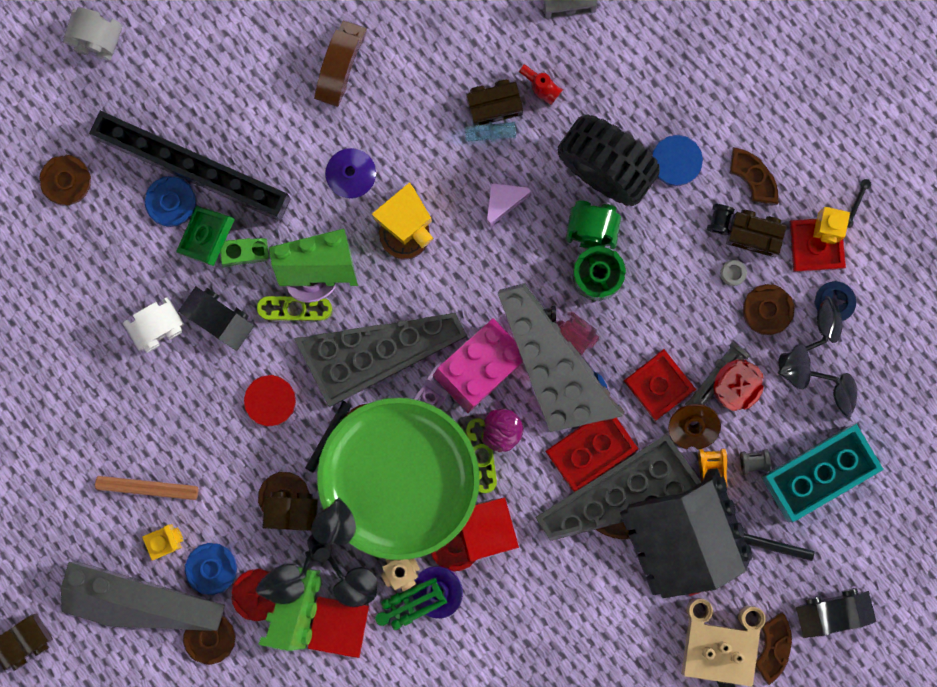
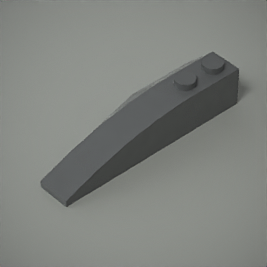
M78 561L68 562L61 585V609L63 613L110 627L218 631L225 605Z

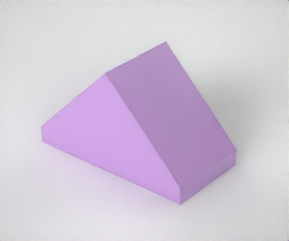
M491 184L487 224L490 227L527 199L531 191L527 187Z

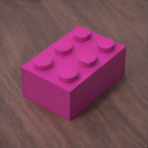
M492 318L436 369L433 377L469 413L523 363L516 341Z

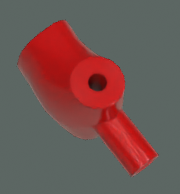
M526 64L518 71L532 82L531 87L537 97L550 105L553 104L563 91L562 88L558 87L551 80L548 74H537Z

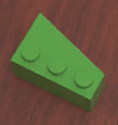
M344 229L269 247L272 268L279 286H311V283H326V286H334L335 283H349L350 286H358L351 250Z
M297 566L299 568V572L301 573L303 567ZM308 568L306 577L301 579L305 589L299 599L289 604L276 603L274 612H268L266 621L270 622L266 638H260L259 645L286 651L306 649L312 637V630L310 629L311 619L314 618L317 610V604L314 603L316 592H319L322 579L319 577L320 570Z

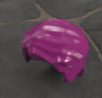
M509 409L491 410L484 419L485 429L483 430L482 442L493 451H510L521 440L524 432L523 424L520 417Z

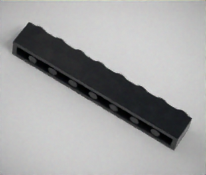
M101 110L89 132L95 140L279 222H281L291 201L288 193Z

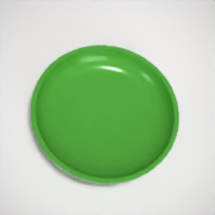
M409 398L377 400L356 409L346 416L328 437L320 456L317 474L318 492L323 510L329 507L337 498H340L353 514L356 532L348 543L367 554L392 560L413 559L428 555L442 548L456 537L474 510L480 480L477 457L463 429L440 409L428 403Z

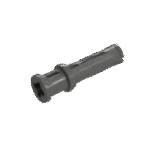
M731 342L729 345L730 349L722 359H717L715 362L716 368L685 405H705L715 394L713 382H715L720 369L731 361L747 360L750 357L749 354L737 344Z

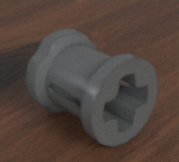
M767 449L757 453L747 454L745 451L740 452L743 475H748L751 471L764 470L765 472H770V455Z

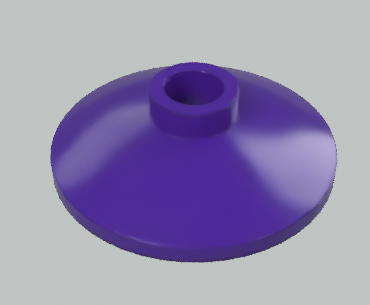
M347 148L338 151L330 158L326 166L325 177L328 186L335 194L344 198H357L366 194L372 188L376 179V168L368 154L359 149ZM347 168L355 169V173L352 176L346 175L345 171Z
M432 566L418 574L419 577L414 580L416 582L414 586L436 578L438 585L444 589L443 596L447 600L446 604L427 613V616L441 619L452 615L458 610L463 598V589L460 580L451 570L441 566ZM430 585L414 594L413 599L416 600L434 591L433 586ZM435 596L416 606L420 610L438 602L439 599Z

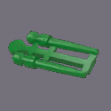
M433 578L400 594L396 593L390 599L382 600L381 605L383 609L392 607V611L389 613H378L375 620L378 625L385 626L390 621V618L395 616L397 619L391 622L393 630H398L402 625L407 626L413 623V620L446 604L447 600L444 598L436 578ZM430 585L433 586L434 591L410 602L408 597ZM435 596L439 599L438 602L415 611L413 608ZM403 601L405 603V605L399 608L395 606ZM406 610L409 611V613H407V614H405V615H403V616H400V613H402V612H404V611H406Z

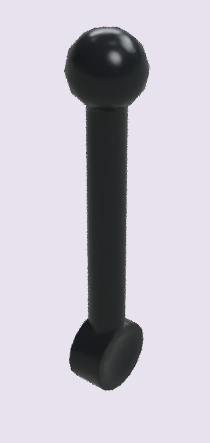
M868 179L861 181V189L850 212L847 228H851L854 225L853 218L866 189L871 186V182Z

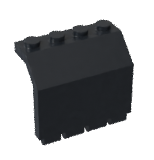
M718 468L708 469L703 481L684 493L629 503L627 509L620 512L626 529L631 530L628 532L635 552L639 553L637 557L644 575H648L646 580L652 595L661 594L663 599L717 590L747 571L749 562L752 560V550L745 543L743 526L736 519L735 504L732 499L729 500L726 480L723 476H720Z

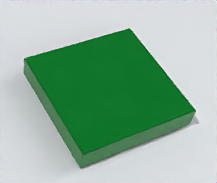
M196 206L176 252L214 266L235 219L228 215Z

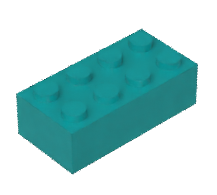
M853 424L761 476L786 521L793 523L884 469L858 425Z

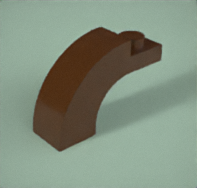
M343 20L339 29L335 30L322 63L314 99L336 107L339 106L347 88L353 62L365 38L367 28Z

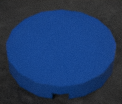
M673 135L666 137L658 143L652 154L660 166L658 179L667 185L682 186L688 184L697 177L702 168L703 157L701 149L695 141L686 136Z
M164 176L155 180L148 188L145 208L148 215L157 224L175 227L187 222L193 215L196 207V195L192 187L184 179Z
M216 543L199 545L190 553L185 564L187 582L194 590L205 595H215L224 592L232 585L237 574V563L234 555L228 548Z

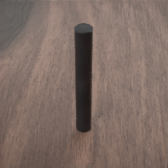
M345 401L341 403L305 469L312 473L315 472L328 437L346 417L352 405Z
M744 533V540L747 545L813 561L815 554L813 550Z

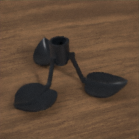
M825 296V300L821 303L817 313V326L823 338L806 347L802 344L796 345L789 353H782L778 360V374L786 378L799 390L806 389L811 376L834 381L836 383L833 390L835 403L846 417H851L857 402V385L854 378L849 373H843L839 379L836 376L810 370L811 361L808 351L827 343L828 340L831 343H836L842 332V317L839 308L830 297Z
M337 498L313 520L311 526L312 535L307 540L309 551L305 552L306 558L301 573L295 564H283L270 571L256 588L258 595L277 604H289L296 601L304 592L305 586L301 579L306 577L310 559L313 558L319 562L328 560L337 576L341 579L333 587L335 598L341 604L359 607L372 602L377 594V580L374 573L368 568L356 567L349 570L346 576H344L331 555L330 546L332 543L345 545L353 538L356 532L355 519L349 507L340 498Z

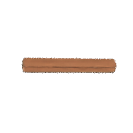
M97 476L95 481V489L189 500H196L199 493L198 487L191 485Z

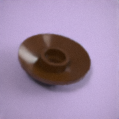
M690 404L681 407L671 416L668 430L671 439L678 446L684 449L695 447L699 450L715 442L721 431V423L717 413L710 407L701 404ZM693 421H697V424L691 425L690 423Z

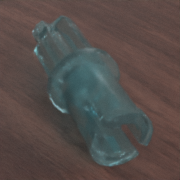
M489 122V125L467 126L465 128V138L468 142L482 140L494 142V139L516 138L515 122L500 124Z

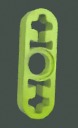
M266 296L257 305L258 314L263 319L278 321H325L332 315L333 308L329 300L324 298L309 304L310 307H318L319 302H323L324 307H328V310L323 312V316H318L317 311H309L310 316H305L307 313L306 303L290 296ZM269 301H271L273 306L280 307V301H285L283 304L284 316H280V310H273L271 315H267V312L262 310V308L267 306ZM292 302H299L302 305V312L298 316H292L288 312V306Z
M475 418L468 423L466 432L470 442H477L476 434L471 433L470 429L475 427L474 423H480L481 427H485L483 419ZM478 444L473 447L474 451L484 448L489 452L488 461L482 464L478 463V467L483 468L491 465L492 470H486L487 477L493 480V483L489 484L488 489H484L483 485H479V492L489 493L497 485L493 450L485 444ZM479 471L480 479H482L481 471Z

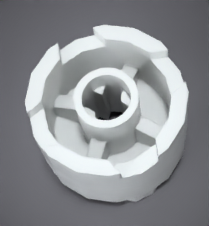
M168 297L162 300L163 305L158 306L157 302L134 314L135 321L132 323L129 320L124 321L123 325L139 351L144 349L146 353H149L160 346L159 340L166 336L171 340L182 333L181 327L184 323Z

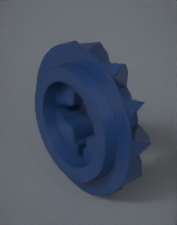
M828 282L816 292L814 304L817 313L821 303L825 300V296L832 299L835 291L838 300L846 301V303L837 306L842 321H844L855 311V293L843 282Z

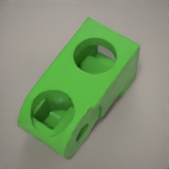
M265 238L228 240L224 242L220 251L222 268L269 260L268 243Z

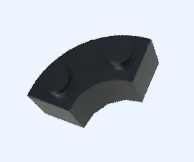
M195 286L178 312L238 351L254 328V325L247 321L249 315L237 307L232 311L217 301L219 295L209 288L203 291Z
M857 588L843 590L841 596L821 600V596L805 599L806 604L796 607L803 638L826 636L840 631L862 628L877 622L869 591L858 592Z

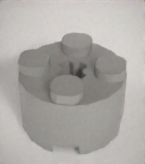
M77 7V10H72L63 37V43L73 46V50L80 54L88 55L90 51L96 53V56L100 59L111 61L123 26L113 18L109 23L100 16L99 12Z

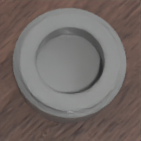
M730 260L721 268V279L729 286H738L746 279L747 269L742 262Z

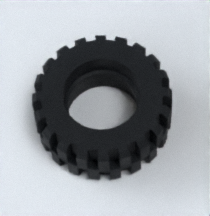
M585 114L578 117L558 145L559 158L572 173L604 196L626 206L639 204L660 173L658 161L639 141L633 139L631 135L622 131L616 125H612L607 120L599 119L594 115Z

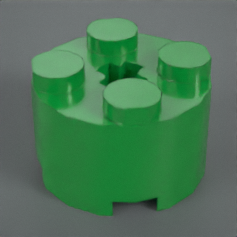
M576 201L575 206L570 210L565 240L568 243H572L573 240L581 242L579 247L582 248L610 246L614 250L617 246L621 216L616 212L617 207L610 204H602L601 207L591 206L590 202Z
M602 246L588 248L580 254L573 267L572 279L575 288L582 296L589 300L602 301L611 298L618 292L624 282L626 268L623 259L616 251ZM597 268L598 271L603 270L605 272L602 276L603 279L593 276L594 269Z

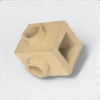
M415 558L405 560L385 559L387 564L382 567L384 572L381 573V576L387 587L393 586L394 590L401 588L403 592L416 585L414 579L419 577L417 571L420 570V567ZM402 567L405 570V575L397 577L395 574L396 568Z

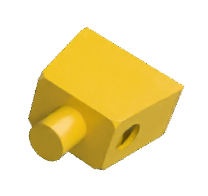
M410 182L372 213L373 219L404 245L414 238L420 247L424 248L434 239L425 229L432 222L431 216Z

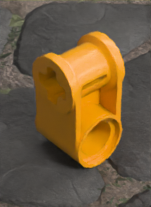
M721 448L720 451L706 452L703 449H699L698 466L700 481H703L708 469L718 468L720 476H723L727 483L726 449Z

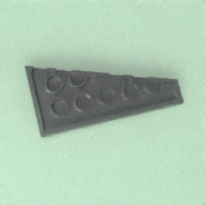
M525 283L500 289L498 292L499 299L549 431L554 432L622 417L625 412L623 408L617 405L610 397L611 393L593 375L594 371L570 341L567 342L563 337L558 325L555 322L553 323L545 314L543 306Z
M456 313L416 320L399 321L397 323L297 337L294 340L328 407H332L467 337V334Z
M666 434L535 518L549 540L553 541L622 523L623 519L620 512L627 509L629 503L684 493L700 484L701 481L671 438Z

